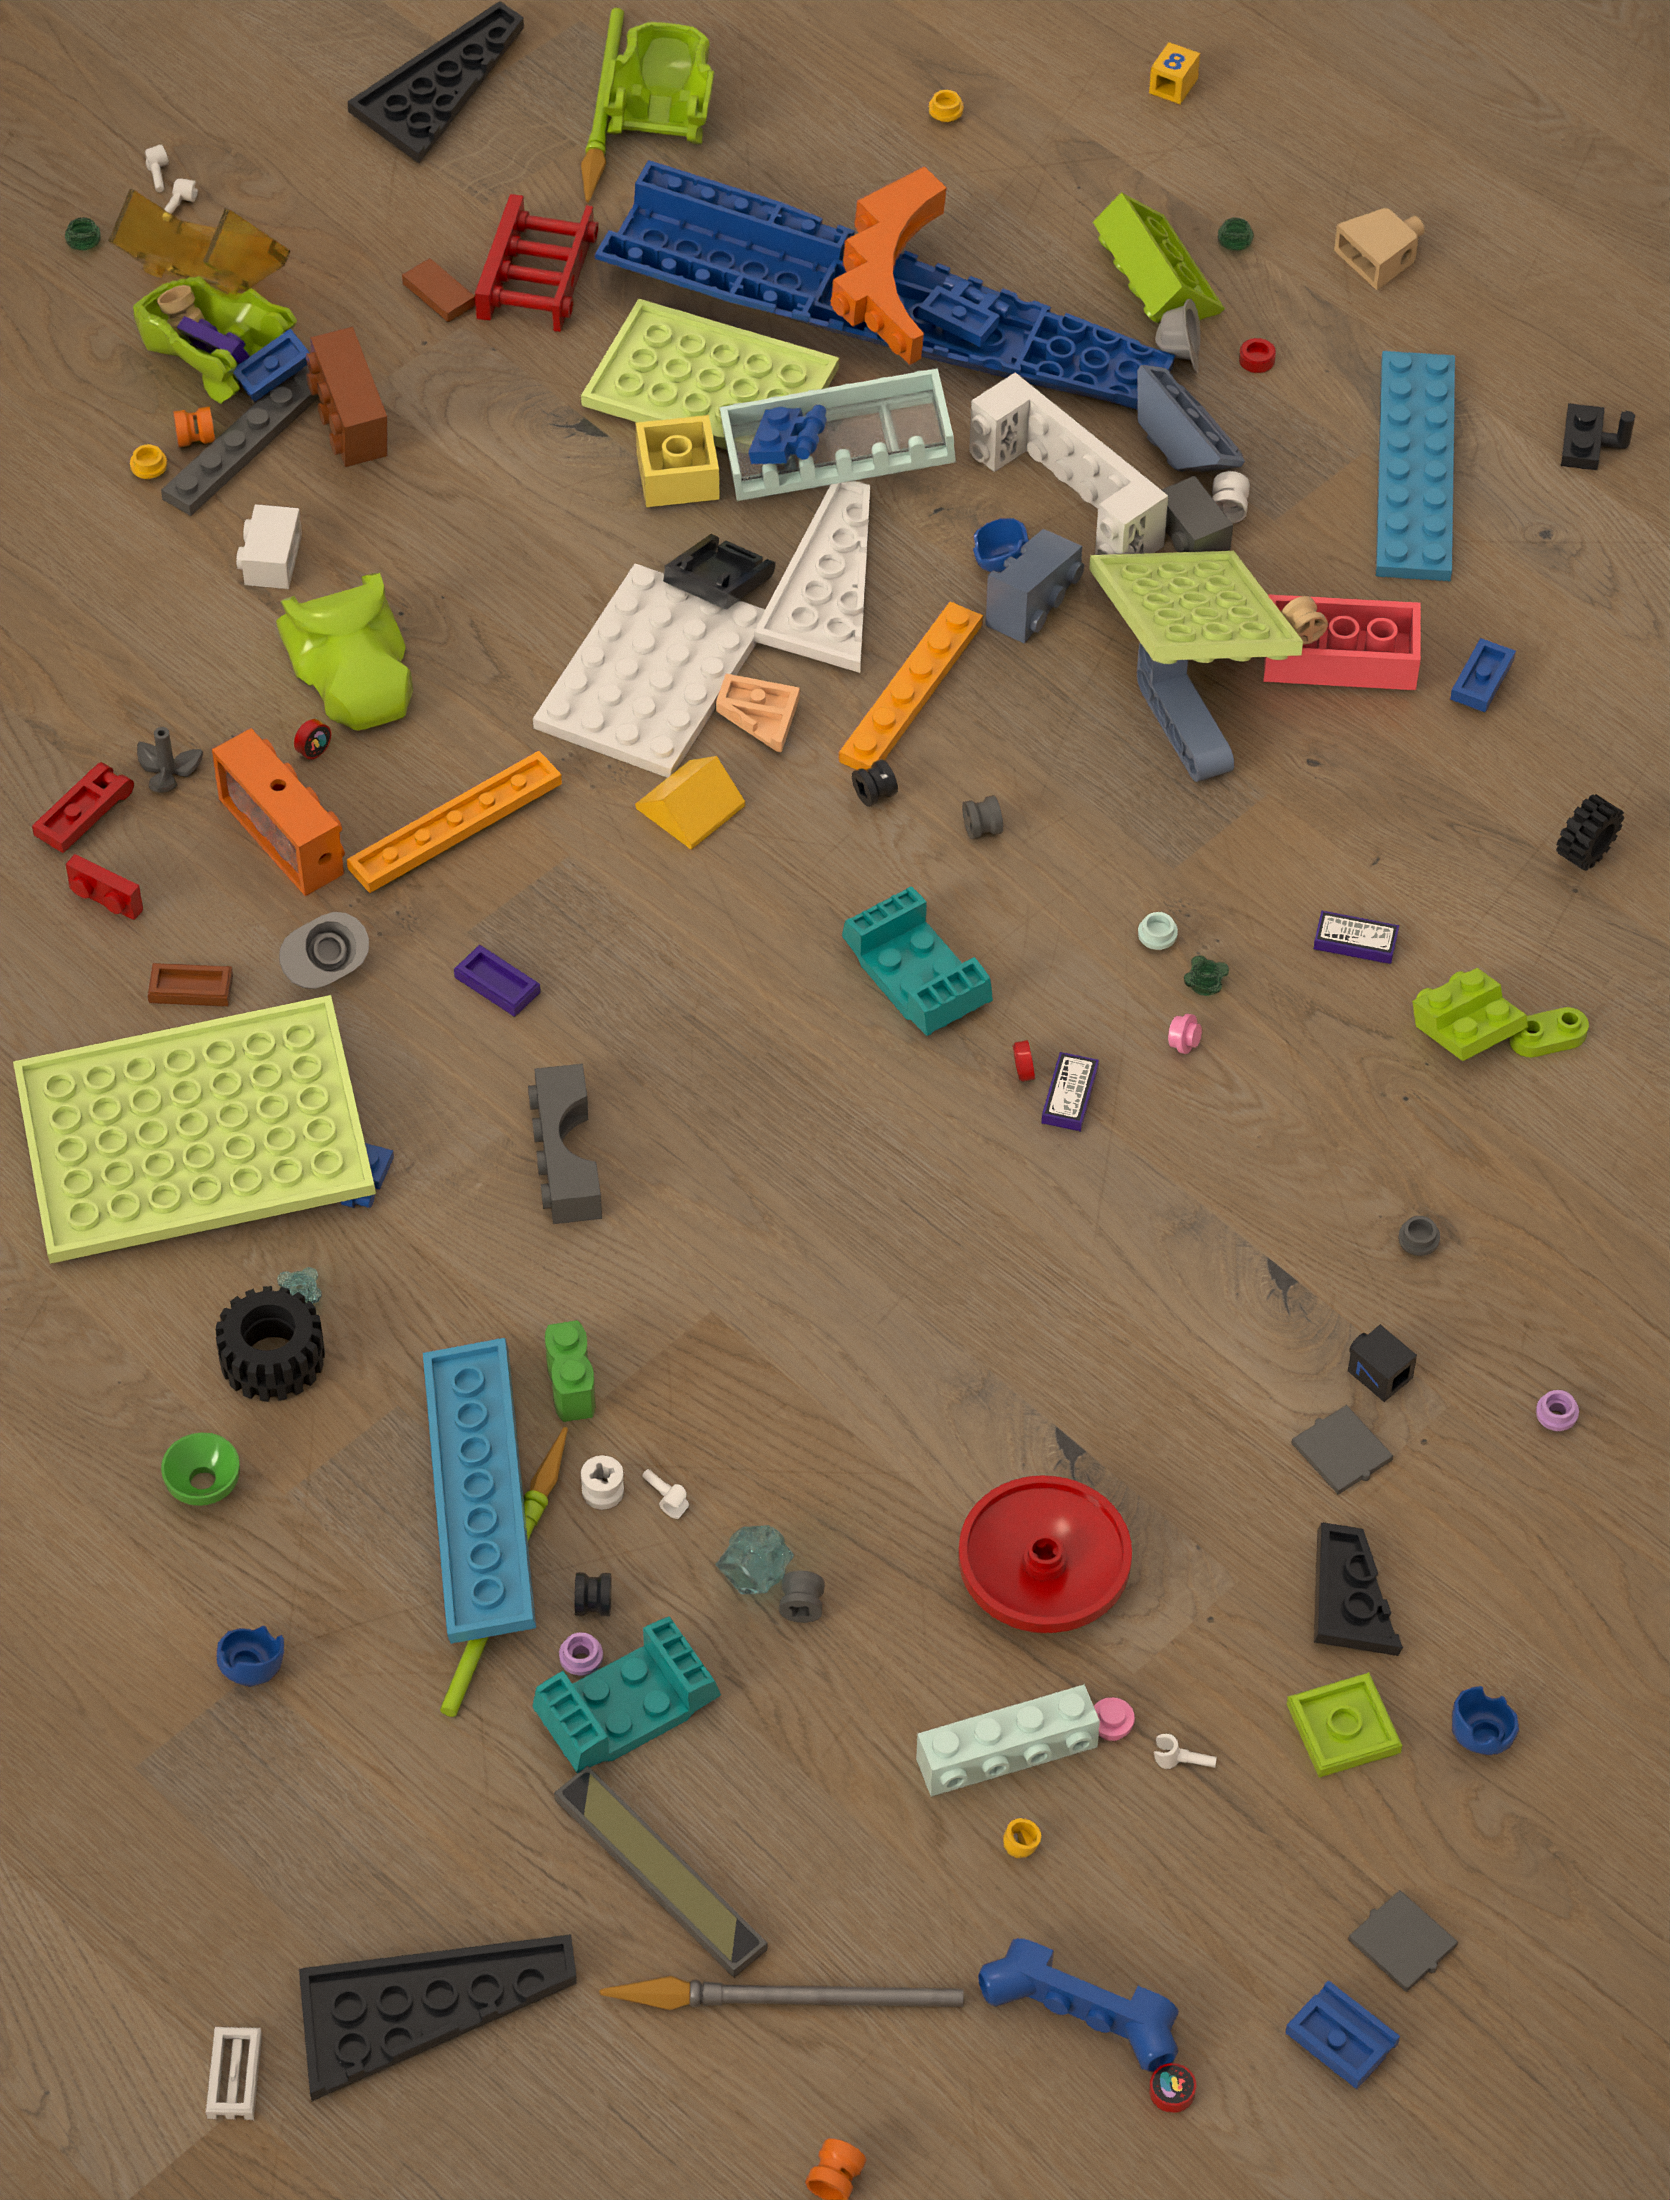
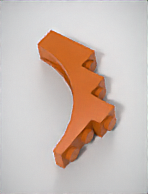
M925 166L857 201L855 227L858 233L845 240L843 266L846 273L833 279L831 306L839 316H843L853 327L865 321L869 329L876 332L889 345L890 349L895 354H899L909 365L921 359L924 333L910 318L898 296L893 270L896 260L907 242L923 226L944 213L947 187Z

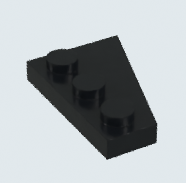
M1321 1522L1317 1530L1314 1643L1399 1656L1403 1646L1399 1634L1394 1633L1389 1618L1391 1610L1387 1599L1382 1597L1376 1579L1378 1571L1364 1529Z

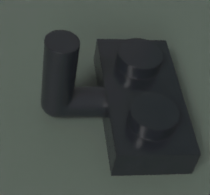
M1568 403L1561 466L1597 471L1601 447L1617 449L1629 447L1635 414L1631 411L1621 413L1617 433L1602 432L1604 407Z

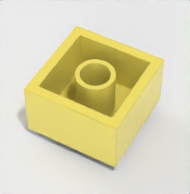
M709 415L636 423V451L646 507L720 499L719 466Z

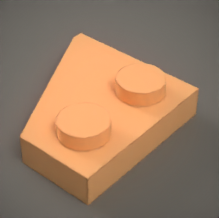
M725 674L716 701V712L777 752H782L800 699V688Z

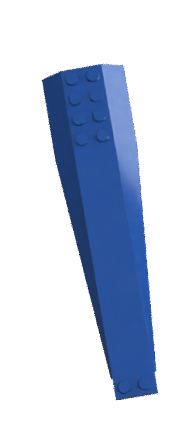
M648 160L635 182L634 204L618 233L608 230L595 253V259L724 301L770 312L828 331L889 347L876 332L869 329L865 321L853 327L843 316H839L831 306L833 279L846 273L843 266L845 240L854 236L855 231L838 225L835 229L823 224V218L767 197ZM906 250L896 260L893 277L898 296L910 318L924 333L921 357L1004 378L1017 373L1029 384L1109 401L1138 410L1137 370L1141 365L1162 367L1171 372L1174 365L1175 355L1142 345L1138 340L1071 314L1065 313L1064 316H1059L1050 312V306L1035 300L1024 302L1018 298L1017 293L1004 288L1001 292L982 286L983 280L969 276L968 281L973 283L974 288L986 294L993 292L1001 296V301L1012 306L1009 316L1006 319L1001 316L999 317V326L979 347L918 317L919 306L937 285L943 288V283L947 276L957 280L962 279V277L951 274L950 267L937 263L933 267L918 261V255Z

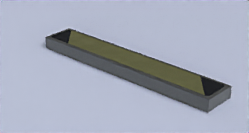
M589 1766L585 1767L554 1792L555 1801L733 1977H736L768 1950L767 1942Z

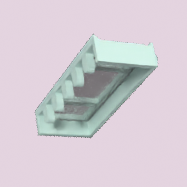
M938 368L719 407L737 501L956 462L954 436ZM815 405H822L826 408V426L823 432L818 434V446L808 459L802 460L796 455H790L787 463L751 464L748 452L766 409L785 407L787 409L801 408L803 416H806Z

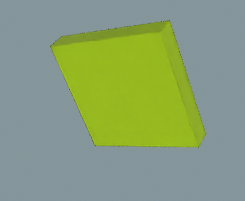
M1369 1672L1287 1697V1707L1319 1778L1401 1753V1741Z

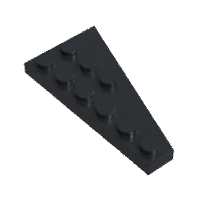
M497 2L347 101L348 112L417 163H420L524 29V17L503 2Z
M571 1934L300 1968L299 1978L311 2102L577 1984Z

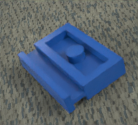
M1329 1980L1324 1984L1323 1989L1317 1995L1315 1994L1287 2024L1285 2031L1288 2036L1356 2089L1385 2060L1386 2055L1392 2048L1395 2049L1400 2039L1396 2032Z

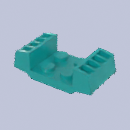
M910 886L883 902L845 920L842 937L858 957L861 967L905 1019L911 1020L926 1036H929L941 1027H945L954 1020L962 1018L967 1013L975 1011L982 1005L992 1002L991 979L975 957L962 963L926 922L927 901Z
M670 1616L643 1628L644 1646L572 1684L565 1672L561 1671L536 1687L532 1708L538 1714L576 1773H579L587 1766L593 1767L603 1761H613L684 1723L694 1712L721 1696L715 1680Z

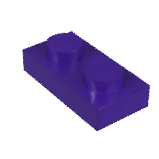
M184 316L176 327L187 342L197 349L204 350L210 354L216 349L229 351L235 359L237 366L250 357L244 349L246 344L242 339L230 332H227L226 335L219 333L217 328L206 320L200 319L196 322Z

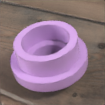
M1563 1390L1548 1392L1540 1398L1536 1407L1538 1421L1544 1427L1554 1431H1564L1575 1425L1579 1415V1408L1571 1394ZM1551 1411H1559L1563 1415H1557L1552 1413Z
M583 1632L572 1634L560 1647V1663L571 1674L588 1675L597 1670L602 1663V1646L590 1634ZM579 1653H584L589 1656L584 1659L574 1658V1656Z

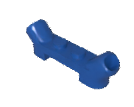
M1021 1938L1012 1940L1004 1958L982 1965L978 1974L979 1985L986 2002L994 2007L1024 1997H1030L1043 2003L1047 2009L1056 2014H1070L1084 2020L1096 2031L1103 2033L1113 2032L1129 2039L1141 2069L1154 2072L1164 2064L1173 2063L1178 2054L1177 2045L1170 2032L1179 2014L1178 2008L1160 1994L1137 1986L1131 2000L1123 1998L1052 1968L1054 1950Z

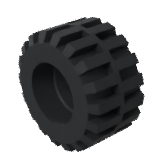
M264 1286L263 1291L255 1293L254 1289L245 1291L246 1297L241 1299L236 1296L231 1300V1309L224 1308L220 1314L221 1321L216 1324V1343L222 1374L225 1379H229L230 1386L235 1391L242 1389L243 1396L250 1399L254 1395H259L260 1401L269 1402L270 1397L278 1396V1401L286 1400L287 1394L291 1392L297 1396L304 1392V1384L311 1386L316 1381V1373H321L324 1366L325 1349L320 1317L316 1314V1308L311 1302H305L304 1295L297 1292L292 1296L290 1295V1289L280 1287L279 1291H272V1286ZM270 1337H279L289 1341L284 1346L274 1350H259L252 1347L258 1341Z

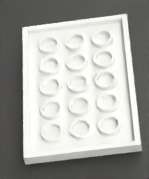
M635 563L533 717V729L668 778L678 769L714 712L725 674L737 675L757 642H754V631L765 609L739 600L725 610L663 582L664 573Z

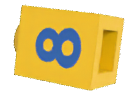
M1168 42L1151 66L1149 93L1181 104L1198 80L1200 53Z

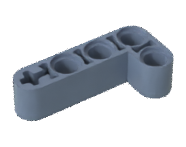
M1140 643L1137 662L1139 688L1193 781L1199 782L1233 771L1234 758L1231 748L1187 675L1188 660H1177L1174 664L1158 663L1152 660Z

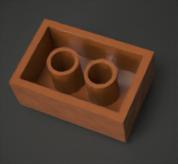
M353 326L310 337L311 353L306 354V361L310 371L309 374H306L307 383L311 394H318L321 402L318 404V412L322 424H329L332 431L329 434V440L334 455H341L345 467L386 457L387 414Z

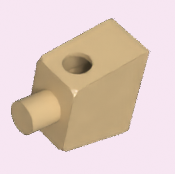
M1382 208L1338 224L1334 251L1378 290L1413 264L1416 259L1418 237L1424 234L1425 228L1417 216H1412L1402 221L1390 209Z

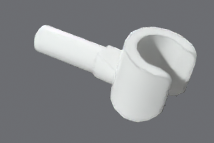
M157 145L145 151L147 157L146 166L153 174L156 191L163 192L164 184L160 167L168 165V157L164 147Z
M182 178L176 179L173 186V196L159 215L162 221L166 222L182 200L190 202L196 200L198 190L194 188L196 181Z
M647 1469L642 1477L664 1496L659 1502L661 1509L674 1519L680 1518L689 1507L685 1489L678 1484H674L671 1487L650 1469Z
M1170 1734L1157 1736V1746L1163 1750H1171L1167 1753L1154 1752L1155 1760L1161 1768L1170 1769L1179 1762H1189L1215 1768L1217 1757L1181 1749L1176 1738Z

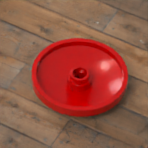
M1058 1476L1022 1477L994 1488L984 1495L971 1509L960 1533L959 1569L969 1594L984 1611L995 1619L1024 1631L1059 1633L1090 1624L1114 1606L1121 1597L1129 1579L1132 1562V1544L1128 1528L1121 1514L1107 1498L1096 1490L1078 1481Z

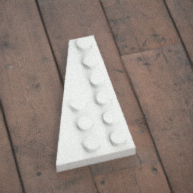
M857 481L830 485L754 631V642L860 673L870 485Z

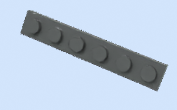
M308 365L260 398L161 489L162 500L190 516L193 515L319 397L318 394L312 395L309 390L306 374L310 373Z

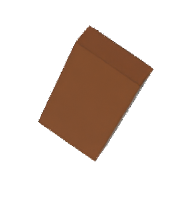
M430 258L402 274L403 284L447 322L476 305L475 296Z
M153 963L148 989L149 1003L228 1007L233 979L232 967Z

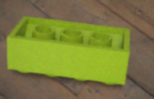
M1121 192L1093 221L1094 226L1100 233L1098 240L1108 251L1112 252L1115 257L1113 260L1114 265L1121 273L1128 277L1130 280L1128 284L1129 289L1138 298L1142 299L1145 304L1143 310L1152 321L1159 323L1165 312L1184 306L1188 299H1192L1195 303L1199 320L1218 315L1225 309L1163 214Z

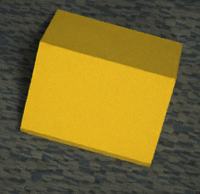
M712 756L689 760L635 803L638 811L692 850L744 808L745 800L718 757Z

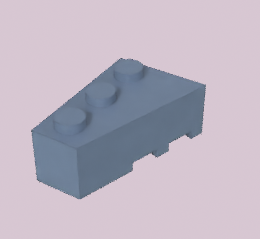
M1042 529L1021 547L1020 552L1023 554L1018 559L1010 556L1005 560L1004 566L1007 567L1001 573L993 570L988 574L986 626L1024 644L1034 631L1039 632L1042 629L1047 614L1053 607H1059L1064 599L1067 588L1071 583L1076 584L1084 571V563L1081 562L1082 546L1045 529Z

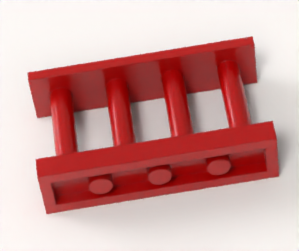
M510 194L475 291L476 318L491 321L495 307L500 308L501 304L552 312L553 331L561 332L565 318L570 319L574 304L572 296L590 243H596L599 223L594 222L593 206L586 205L580 223L532 216L529 211L524 209V196ZM527 230L573 236L575 239L572 248L521 240L520 235L521 232L526 233ZM521 254L566 261L567 263L562 273L512 265V258L518 257ZM513 279L558 286L555 298L504 290L503 284Z

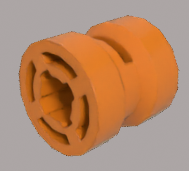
M210 406L198 408L196 412L188 413L185 410L173 411L178 447L190 446L192 442L201 441L204 444L215 441ZM197 419L199 434H195L193 421Z
M827 2139L819 2151L820 2162L818 2166L811 2168L805 2184L813 2194L823 2200H848L853 2191L851 2182L854 2177L861 2174L866 2163V2157L859 2149L845 2141Z

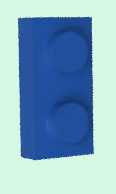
M290 328L240 363L233 372V375L255 402L307 366L306 354L310 352Z
M1480 638L1452 688L1450 700L1486 713L1514 662L1516 651Z

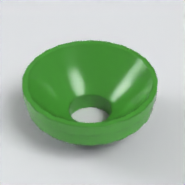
M193 1433L175 1441L167 1449L161 1464L162 1478L167 1490L179 1501L189 1505H209L225 1498L236 1486L240 1474L239 1456L234 1446L225 1438L213 1433ZM200 1473H209L216 1478L214 1484L206 1489H197L190 1483L192 1478Z

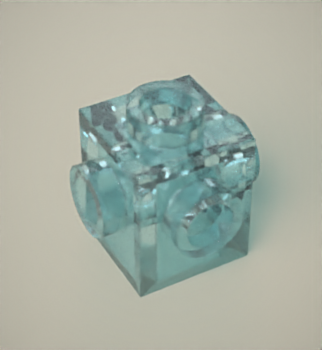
M769 1525L745 1526L731 1536L729 1547L715 1565L740 1594L767 1593L771 1586L777 1584L786 1573L785 1568L795 1555L784 1543L785 1539L782 1534Z

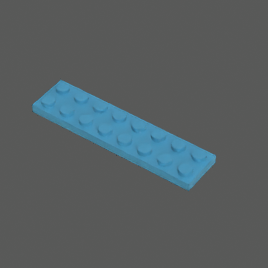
M1382 351L1376 577L1451 581L1455 355Z
M500 1338L423 1353L446 1628L450 1644L536 1628L509 1348L506 1339Z

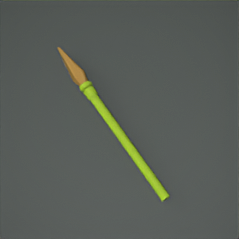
M620 8L612 9L610 14L592 132L585 148L586 155L581 162L586 202L591 200L606 166L604 156L606 154L605 134L608 114L604 110V97L611 59L615 60L618 57L624 20V11Z
M563 1427L533 1476L530 1490L523 1497L528 1541L544 1509L548 1506L547 1497L557 1483L568 1432L567 1427ZM489 1637L468 1641L440 1708L441 1713L449 1717L457 1715Z

